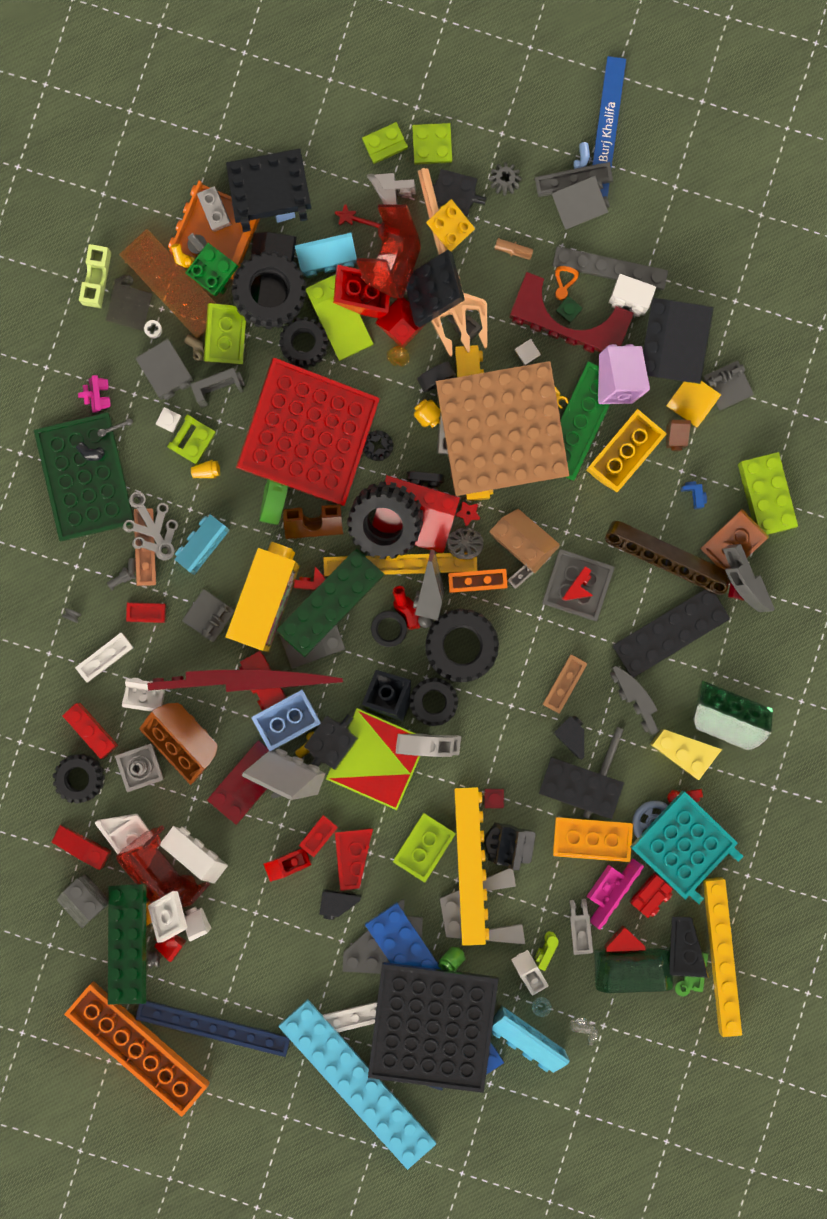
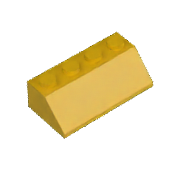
M637 409L586 471L605 486L618 492L667 433Z

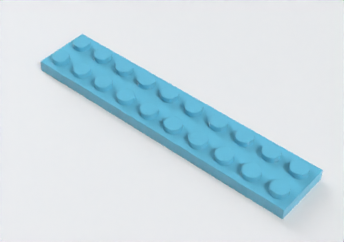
M308 999L279 1024L278 1027L407 1170L436 1145V1141L381 1080L368 1078V1065Z

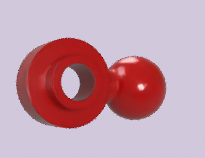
M702 789L685 791L695 802H699L700 798L703 797ZM677 790L670 791L667 796L668 802L671 803L680 792Z

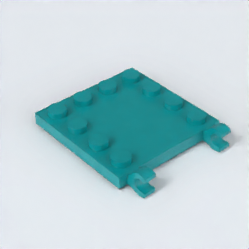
M683 790L630 846L685 900L690 896L698 904L704 898L695 889L728 854L738 862L743 858V855L734 848L738 843Z

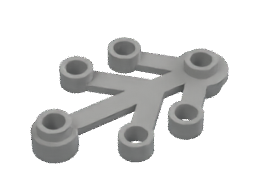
M134 492L129 497V503L132 507L137 508L147 527L136 524L132 520H127L123 524L124 531H134L153 537L156 542L155 544L144 541L142 537H136L132 541L135 549L144 548L154 551L161 560L171 559L175 552L171 542L174 531L178 528V523L175 520H169L166 523L165 528L167 532L163 540L160 531L165 514L169 510L168 505L160 503L156 507L157 516L154 523L144 506L146 501L145 495L141 492ZM138 498L140 503H134L133 499ZM164 506L165 512H161L159 507ZM131 523L132 529H128L126 524ZM169 523H173L175 528H169ZM140 540L142 545L137 546L135 541ZM166 548L167 554H163L161 549Z

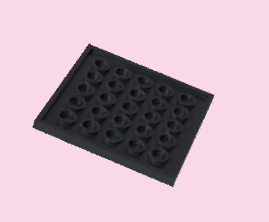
M382 962L368 1078L484 1093L499 977Z

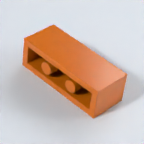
M506 569L448 573L449 593L508 588Z

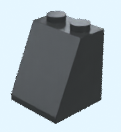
M87 874L77 878L57 899L60 905L81 928L85 927L108 906V898Z

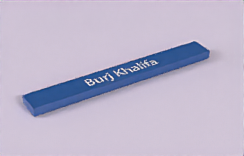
M607 56L592 165L610 162L612 168L626 59ZM609 183L602 184L601 194L603 197H608Z

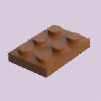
M742 509L704 544L701 550L718 567L727 569L730 565L723 548L728 545L741 544L746 557H748L769 536Z

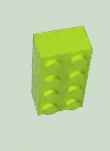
M779 452L741 461L738 464L752 520L767 535L798 527Z

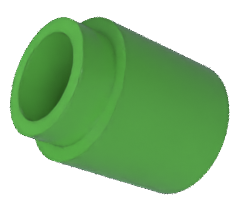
M450 947L439 960L438 967L442 970L456 971L465 961L463 950L459 947Z

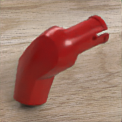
M396 586L393 589L395 597L393 605L395 610L405 618L408 629H419V616L415 615L416 608H413L414 602L406 596L404 587Z

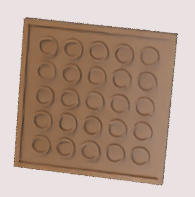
M550 361L435 381L455 496L569 476Z

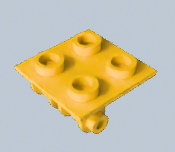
M452 199L441 206L439 211L426 222L450 251L456 248L475 230L474 226Z

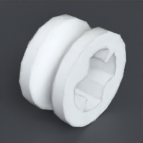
M150 320L145 324L144 331L148 337L156 339L162 334V327L159 322ZM155 325L158 331L151 334V331H148V329Z

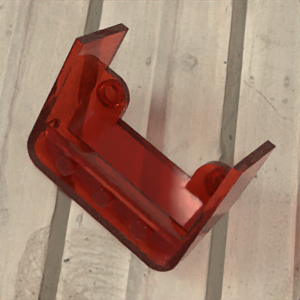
M378 204V210L383 220L378 228V236L382 240L381 249L377 259L357 258L356 262L361 271L362 279L367 285L392 298H402L420 253V239L407 205Z
M163 825L146 831L116 856L118 863L137 885L146 884V897L151 903L172 891H178L182 908L190 906L210 885L208 881L197 885L192 876L179 875L158 850L161 844L159 834L165 829Z

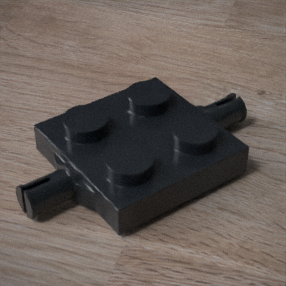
M441 169L438 180L435 184L432 183L438 209L452 199L462 213L468 217L473 202L485 205L486 197L476 195L475 188L478 179Z
M347 714L341 723L336 722L329 716L324 718L304 746L315 757L312 765L319 767L321 763H325L334 770L339 767L359 739L347 728L354 719L351 715Z

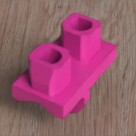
M98 375L91 376L88 379L89 388L88 385H82L83 392L78 393V398H84L85 405L90 404L91 398L92 413H98L100 410L110 407V398L100 397L99 391L108 390V379L98 378Z

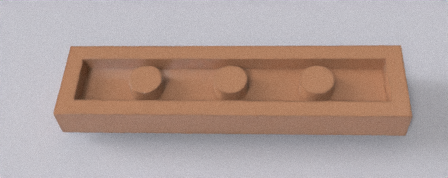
M134 509V522L147 527L138 510ZM147 509L150 517L154 522L153 509ZM135 532V538L142 537L144 541L154 543L153 537ZM140 540L135 541L137 546L142 545ZM144 548L135 549L136 585H156L155 552Z

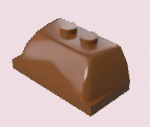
M167 703L157 707L149 714L139 728L190 785L199 778L216 755L217 743L179 703Z

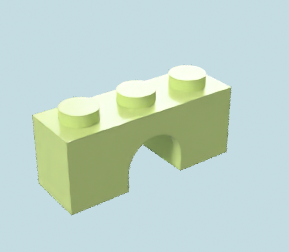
M89 244L86 258L87 276L85 282H82L79 301L82 305L102 308L111 258V251L108 247Z

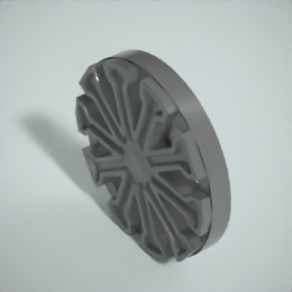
M457 529L448 538V550L454 557L459 559L475 558L483 550V538L474 529Z

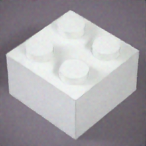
M620 274L608 303L612 304L613 308L617 306L634 313V316H644L650 306L656 286Z

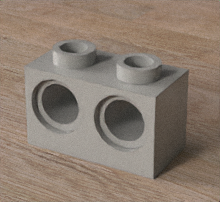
M215 186L197 193L212 231L216 232L232 225Z

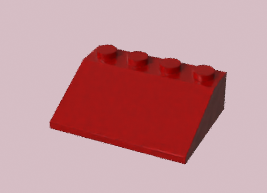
M386 475V485H390L393 482L397 483L396 486L399 488L402 486L406 487V492H412L415 495L414 500H419L421 504L420 510H423L424 515L422 519L423 526L414 546L430 551L435 550L437 553H444L460 497ZM387 508L376 509L372 523L376 529L385 533H394L402 529V520L394 511Z

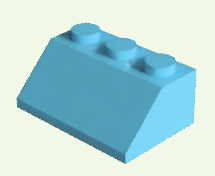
M351 233L295 245L300 270L303 276L307 278L317 276V273L323 271L325 273L335 272L337 265L352 268L354 264H358Z
M211 514L208 517L205 516L200 521V528L196 532L193 531L188 536L187 540L189 542L185 547L181 546L175 553L177 557L174 560L194 575L230 531Z

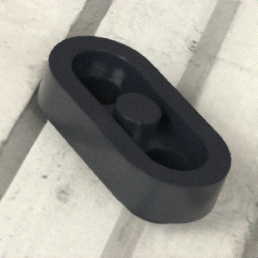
M414 471L406 473V480L417 485H421V482L429 483L428 486L440 487V484L444 483L445 475Z

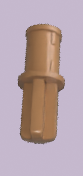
M500 238L497 239L495 250L511 254V257L515 255L530 260L533 254V249L516 244L517 242L512 243Z

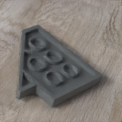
M401 899L398 902L403 912L405 899ZM407 916L422 939L423 917ZM369 930L363 933L344 951L343 972L381 974L382 962L390 963Z

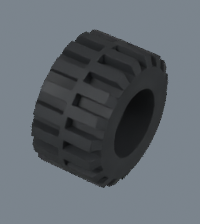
M298 317L295 321L291 320L289 325L283 327V332L280 334L279 343L285 359L292 365L294 364L297 367L303 366L304 368H308L311 365L314 367L327 354L328 339L325 329L314 319L309 320L308 317L300 319ZM301 333L311 334L315 338L313 349L305 353L296 351L293 347V340L297 335Z
M428 678L418 683L413 689L410 697V707L416 719L423 724L440 726L450 721L455 715L458 708V697L455 689L447 681L439 678ZM436 690L444 695L445 706L442 711L429 713L423 707V697L429 691Z
M85 754L72 755L60 761V764L56 766V773H53V778H55L53 786H56L57 789L55 791L57 794L60 793V797L66 799L67 802L82 803L92 800L101 792L100 789L104 786L103 780H105V775L102 773L104 771L103 767L101 768L99 766L100 763L91 756ZM76 767L85 769L89 775V783L83 790L73 788L69 782V774Z

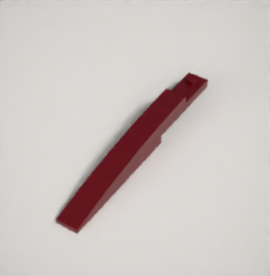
M205 670L186 672V680L183 679V676L172 677V681H164V678H153L152 682L147 683L148 691L226 684V692L342 683L344 680L343 678L286 671Z

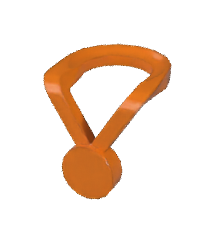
M559 266L555 270V277L559 285L555 296L559 300H564L568 295L567 289L577 281L579 272L571 267ZM560 271L574 274L573 279L564 287L560 279Z

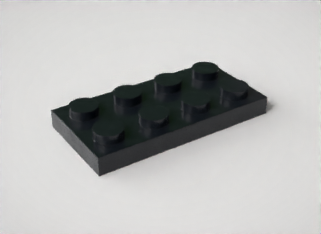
M551 757L539 794L612 819L624 782Z

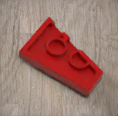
M373 828L335 832L340 891L360 889Z

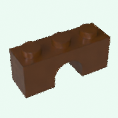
M341 504L321 506L322 513L317 518L306 517L303 514L302 508L283 509L286 539L343 534Z

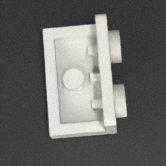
M126 678L122 707L153 711L157 707L162 706L165 689L148 691L147 683L152 681Z

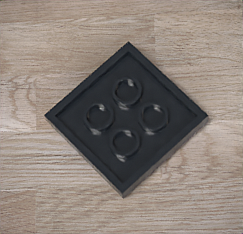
M446 250L403 277L414 323L418 327H422L465 300L454 256L450 250Z

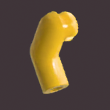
M180 244L171 246L176 264L189 268L195 259L182 253Z
M314 731L306 735L308 741L314 734ZM306 743L295 751L299 758L304 757L310 752L304 747Z

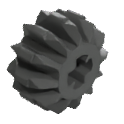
M504 162L503 168L500 164H497V170L492 169V176L489 177V181L493 182L491 188L497 187V194L502 190L504 196H506L507 190L513 194L514 188L519 189L520 185L517 182H521L522 179L518 176L520 170H514V164L510 168L507 167V162ZM502 176H505V178L509 177L508 182L502 181Z

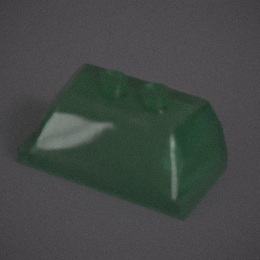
M702 680L699 686L694 717L697 730L746 750L754 749L768 739L772 730V708Z
M671 947L645 948V950L606 952V950H594L595 989L604 993L663 992L672 990L673 976L670 975Z

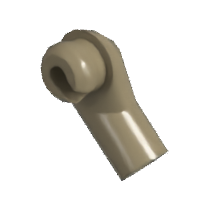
M188 334L184 343L193 347V358L196 361L203 360L204 343Z

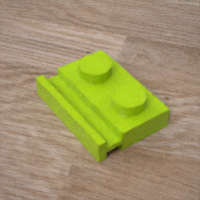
M397 122L362 137V141L373 164L408 149Z

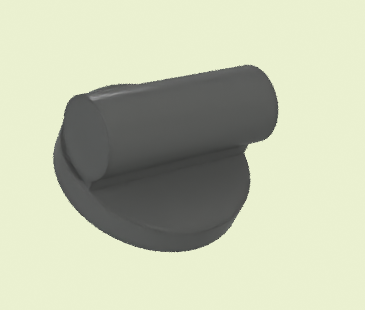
M194 233L188 236L187 245L189 250L194 254H200L207 244L205 238Z

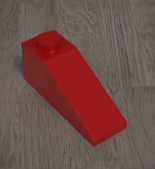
M62 825L59 826L52 840L53 844L98 870L104 867L112 850Z

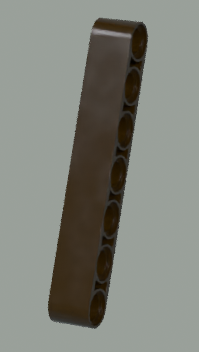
M613 521L610 524L605 540L611 546L715 594L722 595L727 592L730 579L725 569L621 521Z

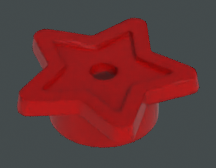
M464 501L462 502V509L456 513V516L463 519L465 526H468L472 520H480L476 513L478 504L468 505Z

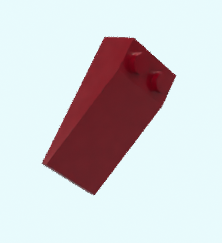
M259 740L207 799L209 803L235 825L243 819L267 790V788L242 776L244 771L269 751Z

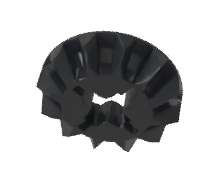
M376 430L368 434L363 451L371 460L382 461L392 453L393 441L386 432ZM382 438L381 445L383 448H378L374 453L375 446L371 441L377 443Z

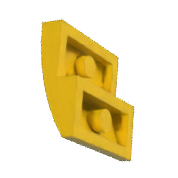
M702 381L701 384L683 382L666 407L683 419L691 420V424L698 428L721 394Z

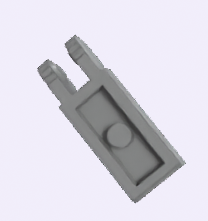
M581 899L583 914L576 915L574 900H569L573 954L593 953L590 916L587 911L586 899Z

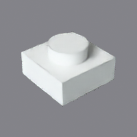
M164 407L156 425L174 433L182 416Z

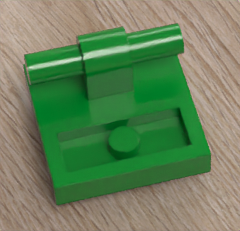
M207 243L185 273L216 297L219 293L223 295L226 292L227 288L224 286L239 266L210 243Z

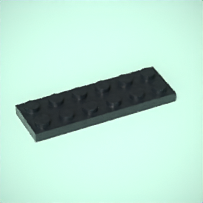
M705 589L615 643L612 647L629 675L634 678L730 620V617L716 594Z

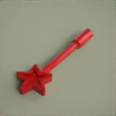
M346 204L342 211H335V215L340 217L339 226L345 222L353 225V220L383 229L391 234L400 235L401 228L354 216L356 211H348Z

